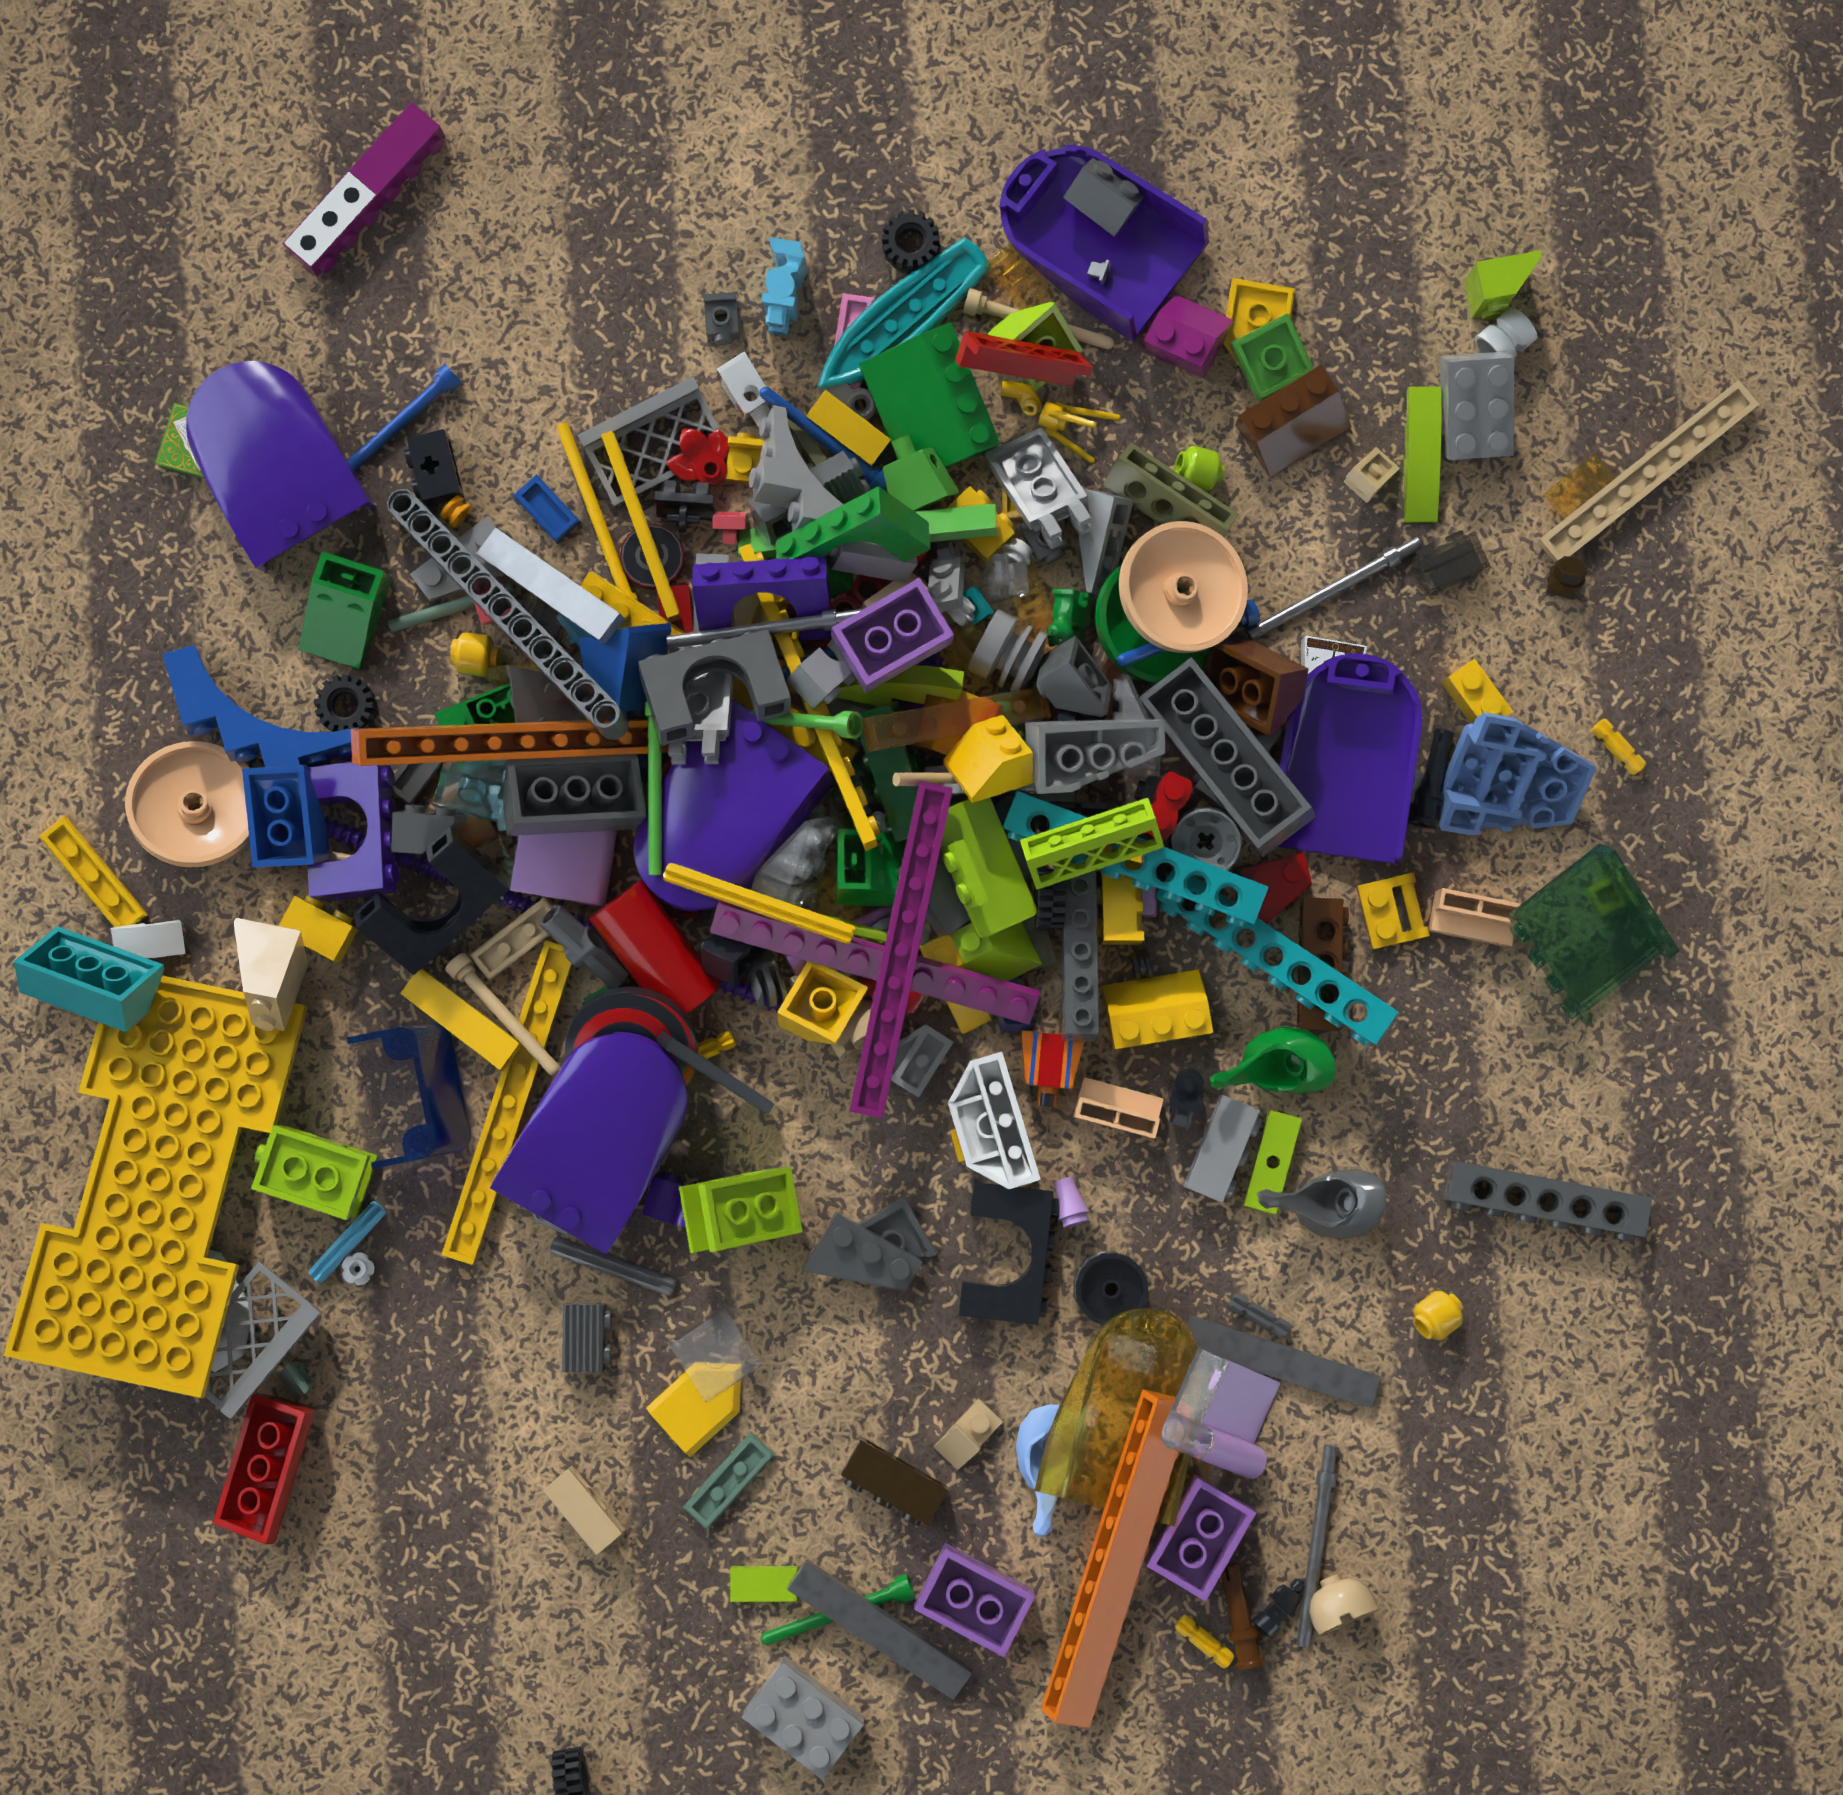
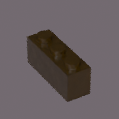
M862 1436L841 1472V1476L846 1478L844 1484L860 1493L863 1489L875 1495L873 1500L887 1509H890L892 1505L904 1512L902 1514L904 1519L916 1526H919L921 1522L927 1526L930 1524L948 1491L947 1485Z

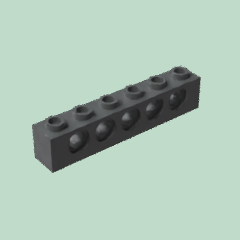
M1095 870L1065 881L1066 913L1064 928L1061 929L1062 1041H1096L1099 1035L1097 890Z
M1449 1161L1443 1200L1452 1201L1451 1208L1471 1211V1207L1474 1205L1484 1207L1483 1214L1504 1217V1211L1517 1213L1516 1220L1534 1224L1537 1222V1217L1549 1219L1550 1227L1569 1230L1570 1224L1582 1226V1233L1602 1236V1231L1607 1230L1615 1232L1614 1239L1635 1242V1236L1646 1238L1652 1198L1458 1161ZM1482 1180L1488 1186V1193L1483 1199H1478L1474 1194V1186L1478 1181ZM1515 1186L1520 1191L1521 1198L1517 1204L1511 1205L1507 1201L1506 1195L1508 1190ZM1545 1193H1549L1553 1198V1205L1548 1211L1542 1210L1539 1204L1541 1196ZM1578 1199H1581L1586 1206L1585 1213L1581 1217H1576L1572 1211L1573 1203ZM1613 1205L1618 1210V1218L1614 1223L1610 1224L1605 1218V1211L1609 1206Z

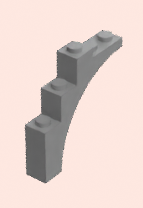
M773 405L768 416L763 417L760 423L759 435L763 437L764 445L757 468H752L750 472L749 487L753 488L754 502L789 508L788 521L792 522V531L843 504L823 487L808 469L799 454L789 429L786 407ZM870 542L845 543L833 548L827 554L831 557V570L904 583L917 566V556L903 562L883 547Z

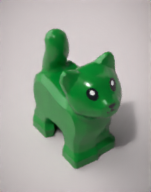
M1052 588V594L1055 596L1052 610L1053 622L1046 629L1049 647L1059 646L1075 635L1082 642L1084 630L1091 621V606L1094 594L1080 593V591L1073 589Z

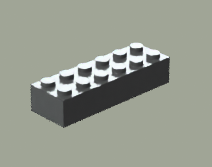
M1192 657L1139 697L1145 709L1154 720H1165V734L1262 857L1316 817L1310 804Z

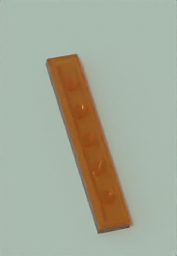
M1037 687L864 718L863 731L868 752L964 735L973 724L1000 715H1004L1008 722L1014 726L1036 718L1050 719L1051 713L1048 700H1045L1040 695Z

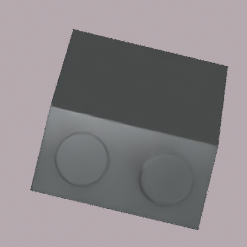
M1076 635L1043 655L1036 685L1040 695L1045 700L1049 699L1054 707L1098 717H1103L1107 714L1112 684Z

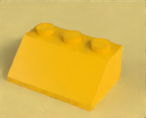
M1199 969L1144 978L1139 981L1132 980L1102 985L1113 1050L1213 1033L1208 999Z

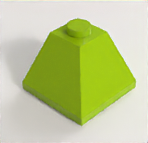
M1053 302L1012 312L987 333L991 336L1067 349L1079 353L1083 351L1056 304ZM1022 378L1027 384L1033 386L1035 391L1046 383L1044 381Z
M1019 922L985 938L977 936L972 923L950 934L965 966L973 972L1010 981L1043 964L1023 922Z

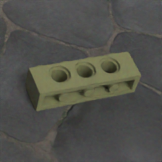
M1132 442L1118 457L1103 483L1115 495L1132 499L1133 506L1160 524L1174 521L1194 522L1207 526L1225 537L1239 515Z

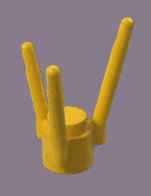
M1046 401L1038 425L1046 428L1045 432L1049 437L1056 439L1089 463H1094L1095 459L1057 432L1058 429L1064 431L1068 421L1091 428L1096 427L1095 422L1071 415L1070 413L1116 421L1120 420V415L1069 406L1060 402L1055 404Z

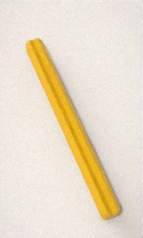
M669 863L665 869L663 880L668 883L845 944H850L854 937L855 927L845 922L674 863Z

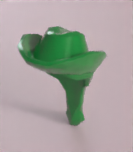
M1280 1027L1260 1033L1246 1045L1242 1062L1237 1067H1233L1225 1072L1215 1073L1210 1077L1211 1086L1217 1090L1230 1085L1238 1086L1253 1083L1263 1090L1303 1094L1326 1089L1335 1080L1336 1065L1333 1055L1323 1040L1306 1029Z

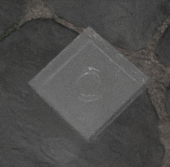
M726 1309L669 1345L705 1403L762 1366Z

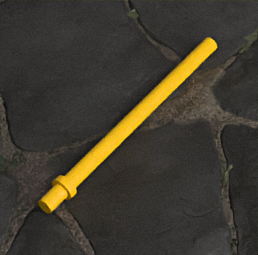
M568 423L559 424L556 427L614 583L617 588L638 601L637 595L632 593L570 426Z

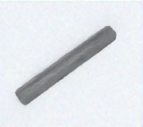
M555 1237L550 1246V1253L667 1296L672 1295L677 1280L673 1277L604 1254L561 1237Z

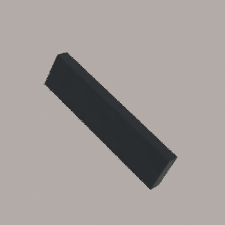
M662 1030L656 1038L657 1043L667 1051L765 1114H769L775 1105L768 1098Z

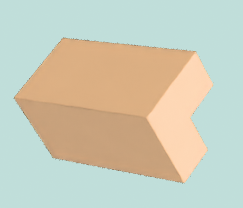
M1441 888L1435 891L1428 930L1449 936L1511 947L1515 927L1521 923L1524 904Z
M1083 1077L1073 1117L1155 1139L1164 1098Z

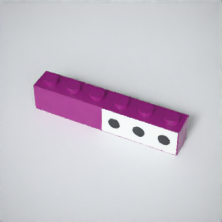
M411 101L282 243L287 251L317 278L322 272H329L336 264V257L343 249H350L356 243L359 231L365 225L370 226L377 220L380 214L379 209L386 202L390 203L398 197L401 192L400 186L408 178L413 179L419 174L422 169V162L429 155L433 156L439 152L445 138L440 125Z

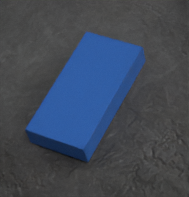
M537 474L513 495L519 504L557 544L581 523Z

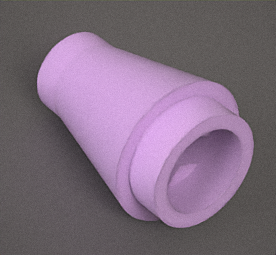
M1073 1177L1055 1181L1056 1198L1059 1199L1058 1221H1062L1063 1228H1070L1088 1222L1087 1213L1090 1211L1074 1184Z

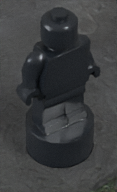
M1295 1578L1291 1582L1290 1587L1283 1584L1273 1593H1269L1268 1596L1273 1601L1263 1612L1259 1611L1253 1618L1252 1623L1269 1638L1273 1639L1279 1632L1281 1621L1287 1614L1291 1617L1295 1616L1296 1608L1301 1601L1297 1593L1300 1594L1305 1588L1304 1581L1300 1578Z

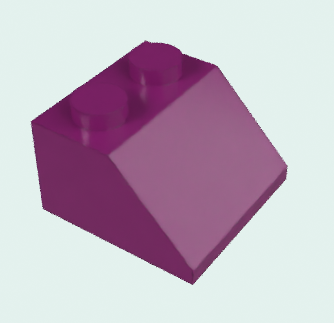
M1175 295L1158 312L1144 339L1146 351L1159 359L1205 379L1234 320L1179 295Z

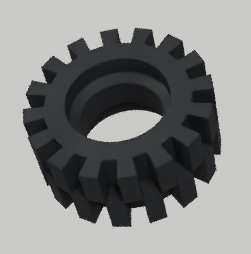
M909 210V214L904 215V212L900 211L898 212V217L892 216L889 219V224H885L883 228V253H885L886 260L891 262L892 267L896 270L899 267L904 273H908V270L915 271L926 262L931 261L939 253V229L937 225L934 226V220L931 217L925 218L924 212L920 211L919 215L914 214V210ZM907 231L919 233L924 241L921 249L914 253L903 251L898 243L903 233Z
M343 674V677L333 676L332 681L326 680L322 683L324 687L322 690L318 688L316 694L319 696L318 699H314V705L317 706V710H315L316 716L320 718L319 721L325 727L335 732L356 727L363 729L365 726H370L373 723L371 719L376 717L377 711H375V706H377V700L374 699L375 694L367 684L355 676L351 677ZM342 694H353L358 701L356 712L346 718L338 716L334 710L335 700Z
M1037 869L1039 876L1054 871V869ZM1065 881L1037 890L1034 884V903L1037 908V913L1034 915L1035 928H1064L1066 913Z
M581 1746L553 1751L551 1761L553 1771L551 1772L555 1795H589L588 1770Z

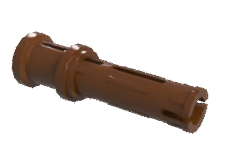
M1233 1563L1231 1566L1230 1564L1226 1565L1221 1574V1579L1233 1629L1230 1631L1229 1639L1234 1642L1238 1660L1235 1664L1236 1670H1247L1263 1666L1266 1662L1265 1658L1261 1657L1257 1636H1259V1630L1256 1629V1626H1252L1239 1568L1240 1564Z

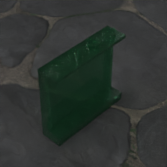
M1601 843L1507 915L1513 925L1510 928L1512 934L1521 944L1525 943L1530 951L1527 953L1529 960L1535 967L1543 970L1547 976L1544 978L1545 984L1554 994L1558 993L1563 1000L1560 1003L1563 1011L1571 1019L1576 1017L1587 1024L1591 1022L1586 1013L1656 957L1662 955L1671 959L1680 952L1616 850Z

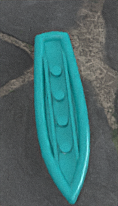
M962 238L933 257L931 261L917 268L876 299L851 323L833 347L823 367L817 385L818 390L819 388H830L844 383L851 385L863 381L864 377L859 363L919 334L936 328L966 297L969 289H973L991 269L989 261L982 250L969 239Z

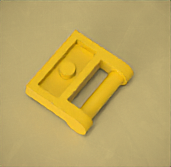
M1414 872L1356 886L1371 950L1430 936L1428 926L1424 927L1413 884L1416 882ZM1399 886L1402 889L1412 929L1406 932L1402 931L1392 888Z

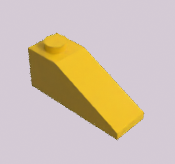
M951 935L938 936L919 946L925 958L967 969ZM946 1001L962 1034L992 1020L987 1012Z

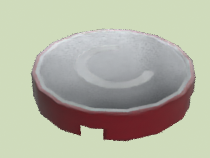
M648 524L669 584H671L684 568L685 552L683 544L677 535L667 527ZM634 529L627 535L621 545L620 561L623 571L632 582L640 587L657 589L636 530Z

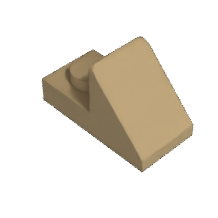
M1375 447L1346 475L1344 483L1368 503L1400 468Z
M978 1398L933 1447L958 1470L981 1450L980 1446L1002 1424L1003 1420Z

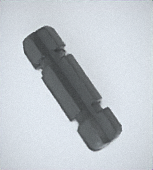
M1238 1293L1232 1296L1228 1304L1230 1310L1239 1315L1241 1313L1244 1314V1318L1266 1330L1270 1329L1271 1333L1280 1338H1285L1290 1330L1291 1324L1281 1317L1276 1318L1274 1313L1252 1301L1249 1303L1247 1298Z

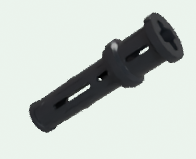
M1440 728L1434 729L1422 786L1415 790L1414 796L1417 800L1413 816H1409L1408 823L1416 827L1437 829L1436 815L1439 803H1442L1444 799L1441 787L1452 740L1455 735L1454 732L1444 729L1443 733H1441Z

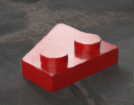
M1304 853L1240 869L1242 877L1268 886L1257 916L1258 919L1266 924L1312 885Z

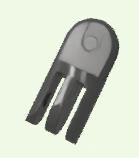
M767 950L761 959L746 973L758 1009L764 1008L763 994L769 1007L777 1005L775 987L781 1004L788 995L775 956L771 950Z

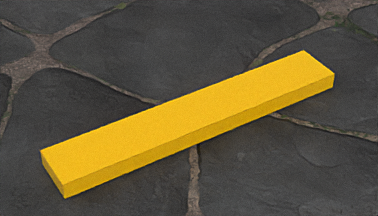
M609 431L601 434L667 619L670 623L680 620L681 615L615 433Z

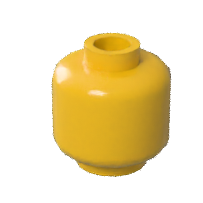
M464 632L458 639H453L450 664L455 665L457 672L460 674L485 677L490 673L491 667L498 666L500 649L494 647L493 639L489 635Z
M1434 1291L1414 1307V1326L1426 1339L1432 1338L1441 1341L1463 1324L1461 1312L1463 1305L1454 1294L1448 1295L1443 1291Z

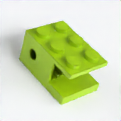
M273 1125L266 1145L261 1143L256 1151L254 1162L258 1163L259 1167L251 1189L344 1220H349L350 1217L357 1218L379 1155L288 1125Z
M791 1166L742 1173L740 1175L679 1187L690 1253L705 1250L715 1252L803 1232Z

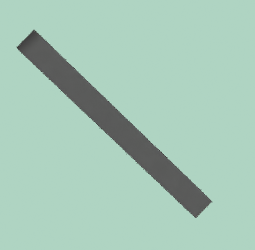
M406 489L393 492L388 497L387 508L400 526L602 736L610 740L619 739L624 736L629 726L628 719L617 703L412 492ZM430 527L427 531L422 533V531L425 528ZM450 547L448 551L442 553L445 548ZM470 567L466 573L461 574L463 570ZM490 588L488 593L481 595L484 590ZM511 609L508 614L501 616L505 610ZM531 630L529 635L521 638L524 632ZM552 651L549 657L542 659L546 652ZM573 672L569 679L562 681L566 674ZM589 694H594V697L590 701L583 702L586 696H588ZM615 715V719L611 723L604 724L608 717Z

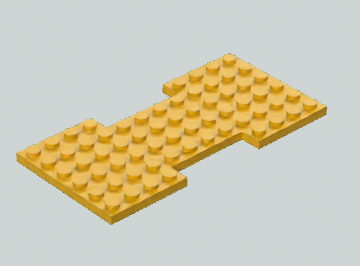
M162 976L148 1014L128 1032L98 1022L78 1093L109 1100V1105L74 1230L41 1223L3 1356L204 1399L239 1269L237 1264L207 1258L242 1128L270 1134L272 1126L277 1125L307 1013V1006L294 1003L285 1031L275 1029L265 1031L252 1025L244 992Z

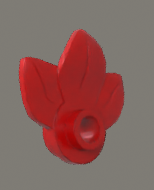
M683 429L680 435L682 454L672 457L667 461L669 469L683 481L699 480L702 483H709L710 486L721 484L727 475L725 459L729 453L728 439L724 433L718 429L707 438L698 430ZM709 464H714L717 467V471L713 475H708L705 472V467Z

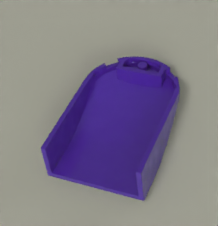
M1064 145L1065 148L1047 152L1043 149L1032 154L1014 169L1007 179L1001 194V222L1009 243L1028 263L1072 301L1116 332L1134 342L1209 244L1207 219L1093 149L1078 145ZM1092 158L1107 163L1112 168L1114 174L1122 180L1133 183L1138 188V192L1145 196L1126 225L1115 236L1111 235L1063 198L1081 169ZM1106 260H1110L1111 267L1104 285H1100L1098 279L1088 277L1087 272L1091 262L1102 264V262L1105 263Z
M257 361L233 363L212 373L194 393L186 417V432L190 449L215 500L255 568L266 572L270 570L267 564L268 561L362 506H366L370 510L376 508L372 498L351 466L311 396L303 385L285 370Z
M1344 654L1324 661V663L1307 675L1303 699L1287 718L1280 768L1310 804L1316 817L1277 847L1402 865L1422 729V708L1415 688L1402 671L1392 663L1368 654Z
M733 699L729 736H726V741H719V764H705V756H702V741H687L686 764H672L662 780L661 876H649L648 807L646 809V818L636 829L634 857L637 869L644 883L661 901L684 911L699 912V910L714 909L717 907L719 900L664 881V872L669 863H674L750 890L834 785L829 767L763 720L758 721L756 715Z
M614 1032V1034L597 1038L593 1037L583 1042L569 1054L500 1166L490 1188L602 1253L607 1254L649 1186L684 1122L688 1108V1091L680 1065L665 1048L639 1034Z

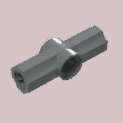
M554 905L541 919L539 926L563 946L565 956L574 966L579 968L586 966L610 988H616L621 985L630 974L594 926L585 927L561 905Z

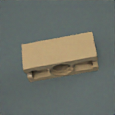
M573 1465L543 1490L595 1555H598L625 1530L624 1526Z

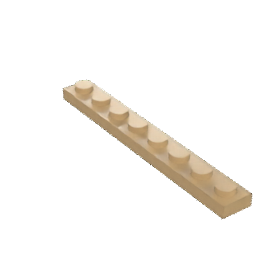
M1740 380L1736 381L1537 541L1554 563L1563 556H1572L1760 404Z

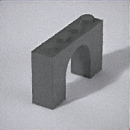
M768 629L759 632L752 630L739 637L731 639L720 638L706 645L698 647L687 646L674 653L666 655L655 654L647 657L645 660L638 661L640 680L661 746L694 738L693 721L684 693L688 685L695 678L705 673L725 672L741 680L749 692L758 721L790 713L791 697Z
M1009 795L990 797L1003 827L1013 801ZM1004 829L1006 836L1008 835L1009 831ZM1007 837L1024 879H1027L1031 876L1021 842ZM940 849L926 918L938 936L950 935L969 921L970 918L964 904L957 895L951 873L945 867L943 853ZM901 867L895 870L898 876L900 875Z

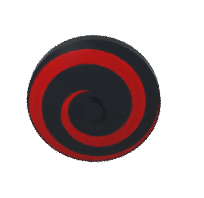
M620 987L596 995L578 1010L567 1033L565 1057L567 1058L575 1048L588 1039L614 1034V1032L639 1034L657 1042L656 1038L663 1030L697 1053H699V1043L696 1030L690 1018L673 1000L650 989ZM670 1053L683 1071L682 1075L687 1088L696 1069Z

